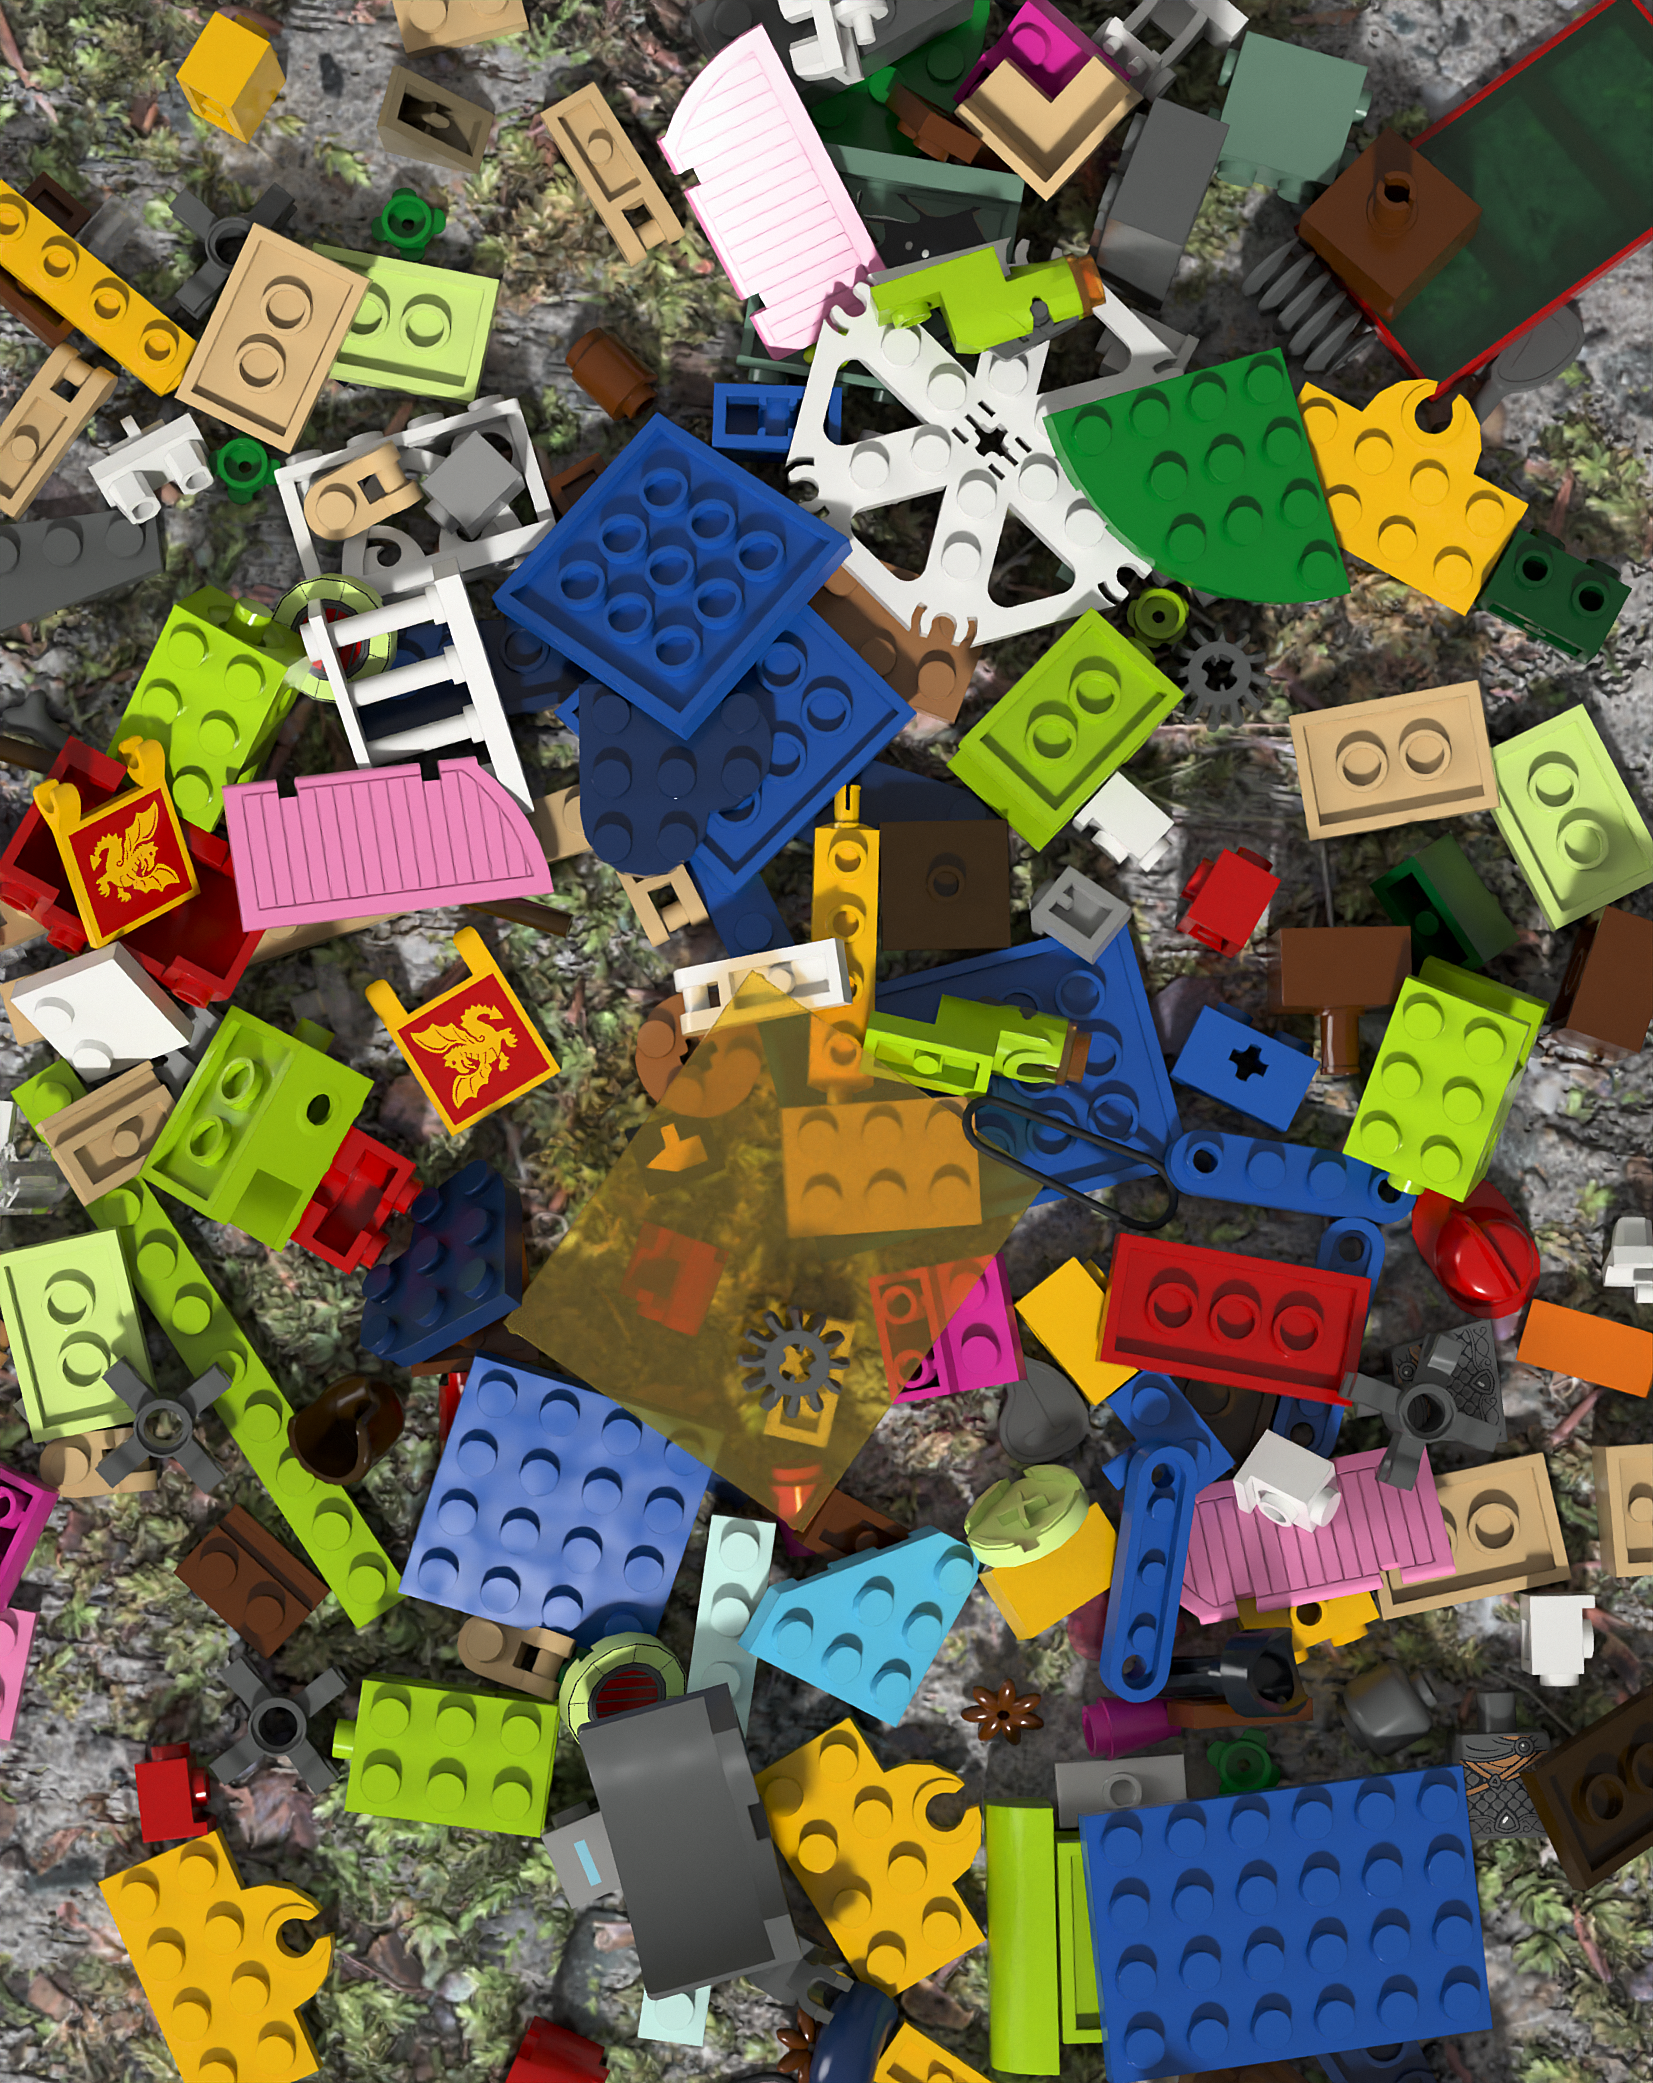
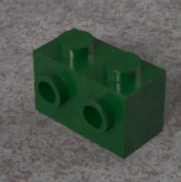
M1519 528L1508 541L1474 606L1586 665L1598 654L1632 588L1619 582L1621 574L1608 564L1591 558L1587 559L1584 563L1563 552L1565 544L1552 534L1535 528L1531 529L1530 533Z
M1451 833L1419 851L1369 885L1396 926H1411V950L1421 965L1431 955L1472 972L1520 940V937Z

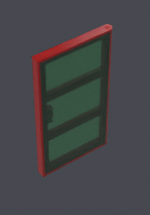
M1601 0L1408 142L1409 145L1483 209L1476 235L1390 324L1334 274L1330 277L1340 291H1346L1348 294L1346 296L1347 300L1355 310L1360 309L1363 313L1362 318L1372 330L1375 329L1379 334L1377 337L1412 380L1430 379L1438 381L1435 393L1426 397L1431 404L1653 240V16L1639 0ZM1300 223L1293 227L1297 237ZM1314 258L1324 271L1328 270L1316 258Z

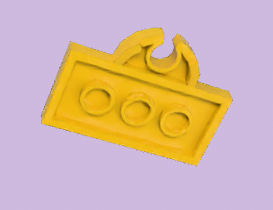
M1430 379L1399 381L1378 392L1363 411L1306 381L1296 402L1338 546L1465 616L1529 506L1528 503L1474 474L1482 450L1480 424L1469 402L1459 393L1451 403L1452 419L1449 426L1439 433H1427L1416 424L1415 409L1422 399L1435 393L1438 381Z
M850 1714L754 1773L753 1777L758 1794H761L773 1840L860 1982L875 1986L891 1999L982 1943L987 1938V1934L955 1884V1881L971 1867L980 1847L982 1839V1812L978 1802L967 1806L962 1819L957 1824L950 1827L935 1824L927 1813L929 1800L939 1793H956L965 1785L966 1780L957 1772L933 1762L934 1760L908 1759L884 1769Z
M221 1827L214 1829L208 1835L198 1836L98 1882L184 2083H292L319 2071L324 2066L298 2006L320 1990L334 1967L332 1965L336 1947L335 1932L321 1935L316 1940L312 1949L307 1952H296L290 1949L285 1944L282 1936L283 1925L287 1920L298 1918L309 1921L324 1909L316 1898L297 1887V1883L268 1880L246 1886Z

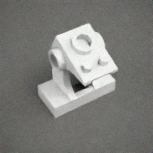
M1143 0L1125 21L1122 22L1117 16L1108 18L1093 34L1091 40L1132 76L1128 83L1153 105L1156 96L1161 98L1176 80L1177 74L1172 69L1202 37L1226 57L1228 48L1234 49L1243 39L1249 19L1228 0ZM1148 22L1172 42L1161 55L1155 50L1151 52L1135 37Z

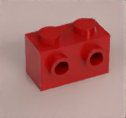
M1239 847L1236 853L1224 848L1214 861L1203 857L1179 896L1189 902V905L1178 922L1176 929L1229 959L1234 957L1244 948L1281 882V879L1269 873L1273 864L1259 854L1244 847Z

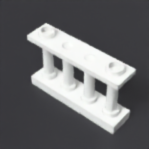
M457 557L432 564L435 585L425 587L426 594L328 623L320 598L307 601L309 622L300 625L302 639L311 663L318 660L323 661L358 769L376 768V766L468 738H472L473 743L485 740L492 762L481 765L482 769L505 789L523 814L535 811L528 781ZM434 619L435 625L448 622L454 644L444 647L445 654L348 683L337 648ZM453 679L455 685L467 682L473 704L463 706L464 713L376 740L367 741L357 707Z

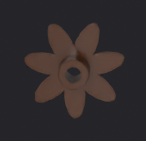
M1010 1678L1003 1680L999 1689L994 1693L985 1687L974 1686L972 1694L979 1705L970 1706L961 1711V1717L965 1721L982 1723L977 1735L978 1739L984 1742L992 1739L1001 1729L1005 1739L1011 1745L1017 1746L1021 1742L1020 1728L1039 1730L1044 1727L1043 1719L1030 1712L1040 1704L1041 1695L1030 1693L1017 1697L1015 1682Z
M801 2007L797 2010L798 2031L783 2027L776 2031L777 2038L789 2048V2052L778 2062L777 2071L787 2073L799 2068L798 2083H809L811 2061L818 2033L823 2022L817 2020L815 2023L814 2018L804 2012Z

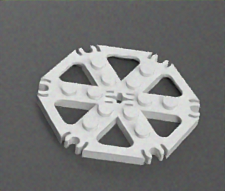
M1009 237L868 274L866 281L876 286L994 246L1005 277L1011 274L1009 270L1011 266L1029 264L1026 255L1030 240L1022 239L1014 251L1012 264H1007L1006 248L1011 239ZM1054 247L1049 261L1062 257V249ZM1073 254L1069 258V267L1077 285L1082 304L1087 306L1129 349L1130 363L1121 373L1037 395L1050 340L1009 362L1001 361L990 351L980 353L973 377L920 324L904 329H895L893 323L878 327L870 304V286L860 281L854 286L852 293L857 299L862 301L865 312L858 317H851L842 308L835 305L829 315L833 325L840 331L847 333V335L839 334L828 325L825 319L823 320L786 466L797 461H811L813 466L802 465L795 467L788 473V483L791 485L807 481L816 487L818 496L812 501L803 502L798 505L814 516L824 510L827 516L820 520L849 538L853 551L841 566L908 632L911 629L913 612L919 606L925 610L918 624L919 636L927 638L932 627V620L936 617L944 616L949 618L955 627L951 645L959 646L967 635L968 621L974 620L975 635L970 646L971 648L1079 619L1091 606L1098 613L1112 610L1116 605L1105 599L1098 586L1103 585L1105 593L1111 599L1121 603L1128 596L1129 592L1118 582L1117 570L1122 567H1129L1143 580L1152 571L1150 565L1136 557L1106 530L1105 526L1107 523L1091 506L1083 492L1074 489L1053 450L1042 417L1184 375L1182 368L1172 367L1163 370L1158 375L1156 374L1155 368L1163 364H1175L1178 357ZM859 360L924 425L850 445L841 446L832 443L824 433L823 423L838 368L846 361ZM980 402L994 414L992 417L978 405ZM976 428H981L988 434L996 428L1001 430L1005 435L1001 443L1002 449L1006 452L1005 457H1000L993 451L987 453L984 457L976 451L980 442L979 436L975 433ZM1020 440L1030 452L1027 453L1016 441ZM989 467H990L1002 480H1000V479L989 469ZM944 490L924 572L915 580L903 581L896 578L852 533L851 521L856 513ZM1007 508L1074 572V583L1067 592L1008 608L1001 607L991 600L988 594V582Z

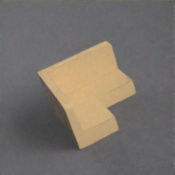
M1098 53L1091 58L1054 100L1016 63L1007 57L973 95L955 109L954 113L1045 201H1048L1059 192L1144 97Z
M1653 1443L1615 1446L1592 1445L1602 1573L1613 1577L1653 1575Z

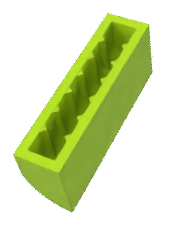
M1047 1797L983 1798L990 2064L994 2069L1009 2073L1060 2075L1053 1807Z

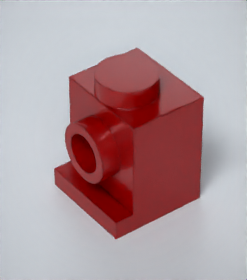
M190 1741L151 1746L152 1757L144 1758L134 1764L143 1843L210 1834L217 1828L216 1814L203 1816L202 1806H207L211 1803L209 1773L206 1766L197 1767L196 1752H191Z

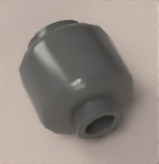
M1390 1659L1350 1680L1343 1690L1345 1702L1337 1706V1709L1346 1729L1362 1752L1371 1748L1378 1755L1387 1757L1424 1738L1431 1732L1433 1718L1429 1708L1439 1703L1420 1668L1409 1674L1401 1663Z

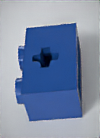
M714 383L712 448L732 462L786 464L806 386ZM842 387L832 388L823 423L826 437L836 445H840ZM797 461L792 464H813V462Z
M1219 1002L1215 1010L1204 1005L1199 1009L1168 1072L1169 1080L1278 1134L1286 1132L1320 1064L1319 1061L1307 1056L1311 1046L1279 1030H1276L1273 1038L1250 1028L1253 1017L1229 1004ZM1247 1049H1250L1255 1053L1252 1063L1262 1070L1260 1074L1251 1073L1243 1080H1240L1235 1076L1238 1066L1228 1059L1231 1054L1239 1056Z

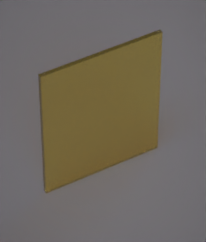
M751 970L522 1294V1306L511 1311L503 1321V1324L507 1326L510 1333L518 1334L785 1520L789 1528L803 1533L1044 1185L973 1148L965 1137L962 1119L767 981L764 974ZM973 1128L975 1135L981 1142L1017 1160ZM790 1304L801 1306L803 1326L816 1311L827 1316L826 1325L819 1337L829 1331H841L845 1340L839 1346L828 1351L829 1355H842L850 1359L849 1368L829 1370L828 1377L839 1381L843 1385L840 1394L831 1393L823 1386L817 1389L824 1404V1409L817 1413L812 1411L804 1397L800 1396V1411L796 1418L785 1416L783 1396L771 1411L761 1408L759 1406L760 1397L767 1385L753 1392H746L741 1385V1382L747 1376L758 1371V1368H747L736 1363L737 1354L743 1352L757 1354L759 1347L743 1337L745 1329H754L765 1337L769 1330L763 1322L762 1313L767 1310L774 1311L782 1325L785 1326L786 1311ZM789 1345L783 1350L786 1361L778 1366L780 1374H782L783 1370H786L796 1377L803 1372L800 1367V1361L808 1355L805 1348L803 1352H800Z

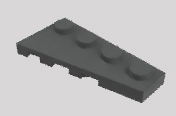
M120 510L1 525L0 633L29 622L34 624L57 615V611L79 602L95 600L166 572L158 513L139 525L137 523L133 525Z

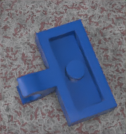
M1140 1371L1105 1399L1136 1439V1441L1101 1467L1104 1474L1117 1490L1126 1485L1129 1465L1137 1451L1155 1441L1172 1443L1184 1449L1193 1457L1198 1468L1196 1494L1236 1464L1233 1457L1169 1375ZM1163 1463L1158 1464L1157 1467L1164 1474Z

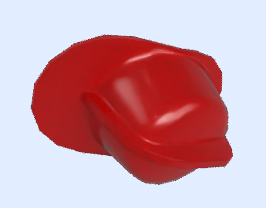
M1483 1179L1463 1203L1428 1188L1424 1190L1423 1194L1418 1196L1412 1211V1235L1420 1254L1448 1297L1460 1310L1477 1318L1500 1319L1518 1312L1532 1298L1539 1283L1540 1258L1534 1241L1506 1198L1490 1182Z

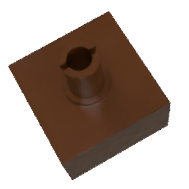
M1388 126L1302 214L1297 243L1307 251L1314 250L1317 254L1315 258L1390 324L1476 235L1483 209Z
M1606 905L1582 919L1548 1022L1552 1023V1029L1550 1033L1543 1034V1037L1616 1062L1640 1053L1650 1021L1653 1019V921Z
M1411 926L1280 928L1266 940L1268 1016L1314 1015V1018H1320L1322 1060L1320 1075L1362 1074L1359 1055V1017H1363L1365 1014H1393L1405 978L1409 974L1412 975Z

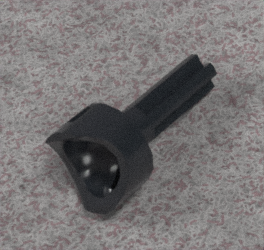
M1289 1627L1237 1630L1228 1638L1220 1655L1173 1656L1171 1658L1168 1680L1156 1696L1225 1694L1228 1704L1235 1713L1245 1718L1297 1715L1306 1706L1308 1697L1302 1685L1295 1661L1292 1644L1293 1629Z

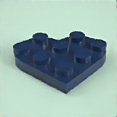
M579 684L580 816L585 838L599 860L613 867L622 875L648 879L671 874L677 870V867L690 860L699 845L705 840L710 814L737 808L741 805V802L757 792L763 780L769 775L773 755V742L768 721L752 696L741 693L733 688L686 741L606 684Z
M483 1159L472 1161L464 1170L454 1174L440 1185L438 1189L429 1187L423 1190L416 1197L411 1207V1217L416 1223L413 1227L409 1249L392 1261L389 1266L387 1264L375 1266L365 1277L362 1284V1294L367 1300L364 1304L360 1324V1343L365 1349L380 1359L394 1361L401 1367L420 1363L522 1306V1201L519 1188Z

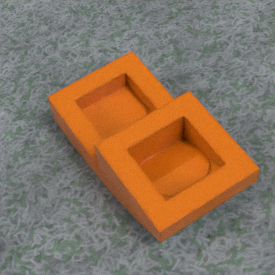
M1533 1298L1515 1360L1578 1378L1591 1384L1648 1399L1653 1384V1333Z

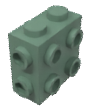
M1247 31L1240 51L1232 48L1227 50L1217 85L1229 88L1223 109L1210 107L1208 113L1209 117L1230 125L1215 167L1217 177L1224 182L1241 187H1251L1256 182L1278 189L1277 195L1289 202L1300 205L1313 204L1314 200H1317L1353 163L1356 150L1345 147L1351 125L1362 128L1370 107L1374 91L1363 88L1369 67Z

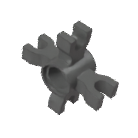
M274 182L245 219L240 217L219 219L196 196L184 188L168 207L173 212L172 216L176 221L205 243V250L209 260L175 294L176 299L179 300V306L199 322L222 293L234 265L226 264L220 259V252L224 245L235 239L246 241L254 222L260 223L274 231L279 230L298 210L293 204L295 199Z
M1427 1333L1420 1351L1419 1362L1413 1380L1401 1382L1394 1387L1360 1373L1345 1372L1337 1396L1382 1412L1386 1426L1393 1433L1389 1447L1378 1467L1375 1480L1399 1489L1412 1491L1426 1443L1437 1442L1445 1437L1478 1450L1484 1449L1494 1452L1502 1428L1458 1412L1453 1397L1446 1390L1451 1373L1460 1358L1465 1343L1441 1334L1436 1336ZM1423 1394L1430 1403L1431 1415L1423 1427L1415 1429L1408 1420V1406L1414 1397Z
M125 1355L104 1372L101 1378L136 1414L133 1434L99 1461L98 1466L95 1468L112 1489L150 1455L158 1458L173 1456L204 1494H207L225 1478L227 1470L193 1434L196 1415L228 1390L234 1381L217 1361L179 1394L170 1391L157 1393ZM161 1408L173 1410L182 1420L183 1431L178 1437L171 1440L158 1439L150 1433L147 1427V1416L154 1410Z
M247 1653L239 1657L220 1673L233 1691L252 1711L248 1721L249 1734L209 1765L224 1786L264 1754L273 1757L286 1755L316 1796L342 1775L328 1756L310 1737L314 1726L313 1715L352 1684L337 1663L298 1694L290 1692L276 1694ZM283 1707L294 1714L297 1720V1732L292 1740L279 1741L268 1733L265 1726V1718L270 1708Z
M796 1926L803 1959L744 1975V1977L760 1990L784 2004L794 2006L798 2000L804 2012L812 2018L829 2025L835 2015L834 2012L829 2010L834 1998L827 1994L825 1990L832 1985L848 1992L854 1983L848 1977L852 1967L838 1955L827 1951L828 1948L818 1939Z

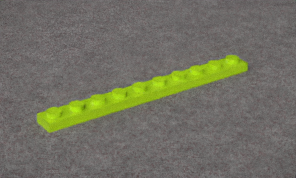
M64 1057L10 1092L49 1153L52 1149L42 1134L39 1135L35 1126L90 1094L76 1070ZM137 1175L85 1206L86 1211L99 1230L119 1225L132 1282L195 1379L217 1361L234 1380L232 1386L211 1404L356 1628H361L408 1597L409 1595L398 1592L402 1576L401 1571L345 1485L326 1484L314 1478L312 1474L307 1473L300 1466L299 1461L294 1457L293 1451L289 1446L286 1429L289 1418L297 1413L296 1409L148 1181Z

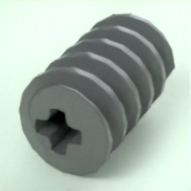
M1298 236L1281 246L1258 264L1247 276L1242 284L1241 291L1245 296L1249 297L1265 292L1257 305L1258 313L1261 316H1268L1281 311L1273 324L1272 331L1278 336L1296 331L1288 345L1289 353L1297 356L1312 351L1304 364L1303 371L1310 376L1327 371L1325 377H1328L1364 351L1379 334L1375 329L1360 335H1356L1353 332L1363 313L1359 309L1342 316L1339 314L1338 309L1348 294L1345 290H1341L1325 296L1322 290L1332 276V273L1329 270L1312 276L1307 273V269L1317 254L1314 250L1294 256L1291 250L1298 241Z

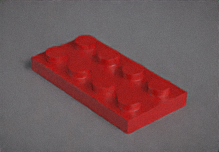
M1120 1232L1115 1235L1095 1362L1335 1406L1352 1407V1401L1339 1397L1337 1394L1345 1372L1348 1371L1355 1374L1358 1371L1372 1279Z

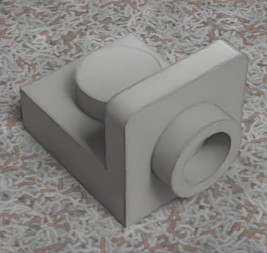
M1070 865L1057 881L1051 878L1047 879L1038 888L1029 904V910L1032 911L1030 913L1031 929L1034 937L1042 940L1050 935L1092 965L1131 918L1130 906Z

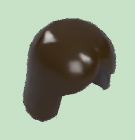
M361 1372L347 1373L336 1378L316 1400L289 1418L286 1429L289 1446L293 1451L294 1457L299 1461L300 1466L307 1473L312 1474L314 1478L326 1484L348 1486L352 1482L361 1481L392 1450L402 1436L406 1414L397 1392L379 1376H370Z

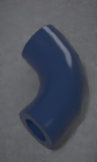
M854 1981L848 1992L839 1990L829 2009L835 2015L829 2025L823 2023L818 2033L809 2070V2083H874L880 2054L898 2019V2010L894 2002L875 1986L865 1982Z

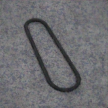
M986 1095L977 1097L968 1103L963 1112L962 1128L966 1139L973 1148L1130 1229L1143 1232L1161 1229L1172 1220L1178 1208V1189L1170 1181L1165 1165L1151 1155L996 1096ZM984 1105L996 1106L1148 1164L1159 1172L1168 1188L1169 1204L1164 1215L1156 1221L1142 1222L1134 1220L984 1144L978 1139L972 1128V1116L975 1110Z

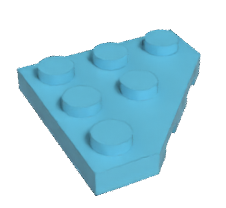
M927 1525L908 1533L909 1539L881 1550L871 1547L827 1564L828 1570L806 1579L797 1581L794 1578H790L769 1586L737 1644L758 1658L896 1727L978 1580L977 1574L983 1571L986 1564L979 1562L969 1545L932 1525Z

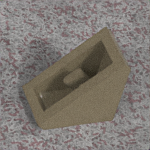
M398 65L392 67L376 127L385 152L469 174H479L495 114Z

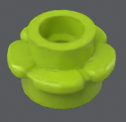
M1151 586L1142 590L1138 600H1133L1130 603L1127 611V622L1131 628L1135 629V638L1147 647L1158 648L1163 643L1174 645L1183 638L1187 631L1185 619L1189 616V607L1179 593H1174L1167 588L1162 589ZM1155 612H1161L1164 615V621L1156 623L1152 615Z

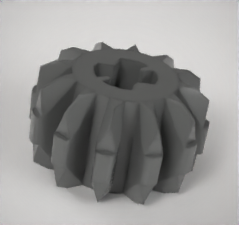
M1217 623L1212 633V642L1208 641L1204 631L1199 627L1191 629L1188 636L1192 649L1184 644L1175 643L1169 652L1172 658L1181 666L1165 667L1162 672L1173 683L1182 684L1178 688L1185 696L1178 704L1186 700L1191 704L1184 713L1182 721L1187 725H1191L1198 717L1200 711L1207 713L1206 728L1208 732L1212 733L1217 732L1219 729L1221 713H1224L1233 728L1241 727L1245 719L1240 706L1255 713L1259 712L1264 705V701L1253 690L1266 689L1271 684L1270 675L1251 671V669L1265 662L1267 659L1265 650H1256L1246 655L1242 650L1248 644L1251 634L1245 630L1238 634L1233 644L1226 642L1228 630L1225 623ZM1217 664L1224 667L1228 671L1224 681L1231 688L1226 690L1224 684H1221L1217 691L1209 689L1205 685L1208 673L1202 667L1208 666L1210 672L1214 670Z
M796 1304L788 1306L785 1326L782 1325L774 1311L767 1310L763 1312V1322L769 1333L764 1337L761 1333L751 1328H746L743 1333V1337L747 1341L759 1346L757 1354L743 1352L736 1355V1363L747 1368H758V1371L747 1376L741 1382L743 1389L746 1392H753L767 1385L760 1397L759 1406L766 1411H771L783 1396L784 1414L789 1418H796L798 1416L800 1396L804 1397L812 1411L820 1412L824 1409V1404L817 1389L823 1386L829 1392L837 1395L843 1389V1385L839 1381L828 1377L829 1370H843L850 1366L849 1358L842 1355H829L828 1351L839 1346L845 1340L843 1333L839 1330H834L819 1337L826 1325L827 1316L822 1312L816 1311L803 1326L802 1308ZM789 1345L800 1352H803L805 1348L808 1355L800 1361V1367L803 1372L796 1377L786 1370H783L782 1374H780L778 1366L786 1361L783 1350Z

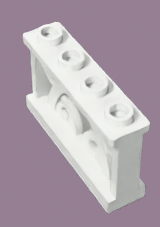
M501 394L486 396L471 402L467 406L469 412L444 419L443 413H431L409 421L407 423L408 430L384 437L381 431L367 432L349 439L346 442L347 449L323 455L320 449L303 451L285 460L287 467L275 470L274 475L306 580L324 574L313 538L327 542H344L342 575L353 576L374 588L385 601L382 603L383 606L426 594L424 588L435 585L432 564L453 557H457L465 584L518 568L556 525L518 398L505 401L504 396ZM476 430L481 436L487 434L500 436L511 445L513 451L511 465L521 476L525 475L539 521L538 523L522 527L516 515L507 505L482 530L481 537L476 541H463L458 537L457 531L450 535L441 527L439 536L440 552L425 556L415 540L403 531L389 526L372 525L350 538L340 541L327 540L317 535L307 524L304 515V499L309 487L320 477L388 440H393L402 456L397 462L404 474L412 472L428 477L446 459L430 451L452 445V453ZM375 474L370 477L365 486L361 480L359 481L369 501L385 493ZM369 540L390 541L400 546L401 557L399 561L390 567L380 565L378 555L384 550V547L376 546L367 549Z

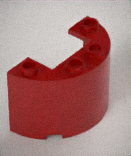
M71 735L45 779H56L59 785L62 783H72L77 788L81 799V815L130 790L129 787L120 783L128 767ZM33 800L0 859V900L12 908L28 914L39 924L47 928L50 932L46 939L51 945L69 955L79 957L82 956L83 952L89 953L97 949L90 946L52 829L38 809L35 800ZM177 815L201 893L105 946L119 941L161 989L172 992L190 1005L206 1009L210 1001H224L230 998L266 929L243 932L230 844Z

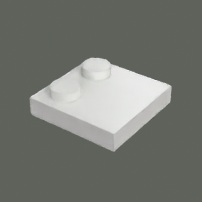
M119 941L17 981L10 998L11 1002L87 1083L189 1045L195 1028L194 1024Z

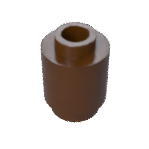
M596 327L581 337L566 356L565 364L573 371L571 374L572 380L614 421H619L626 416L631 420L639 418L652 406L658 396V393L654 390L658 381V375L616 333L607 334L602 328Z

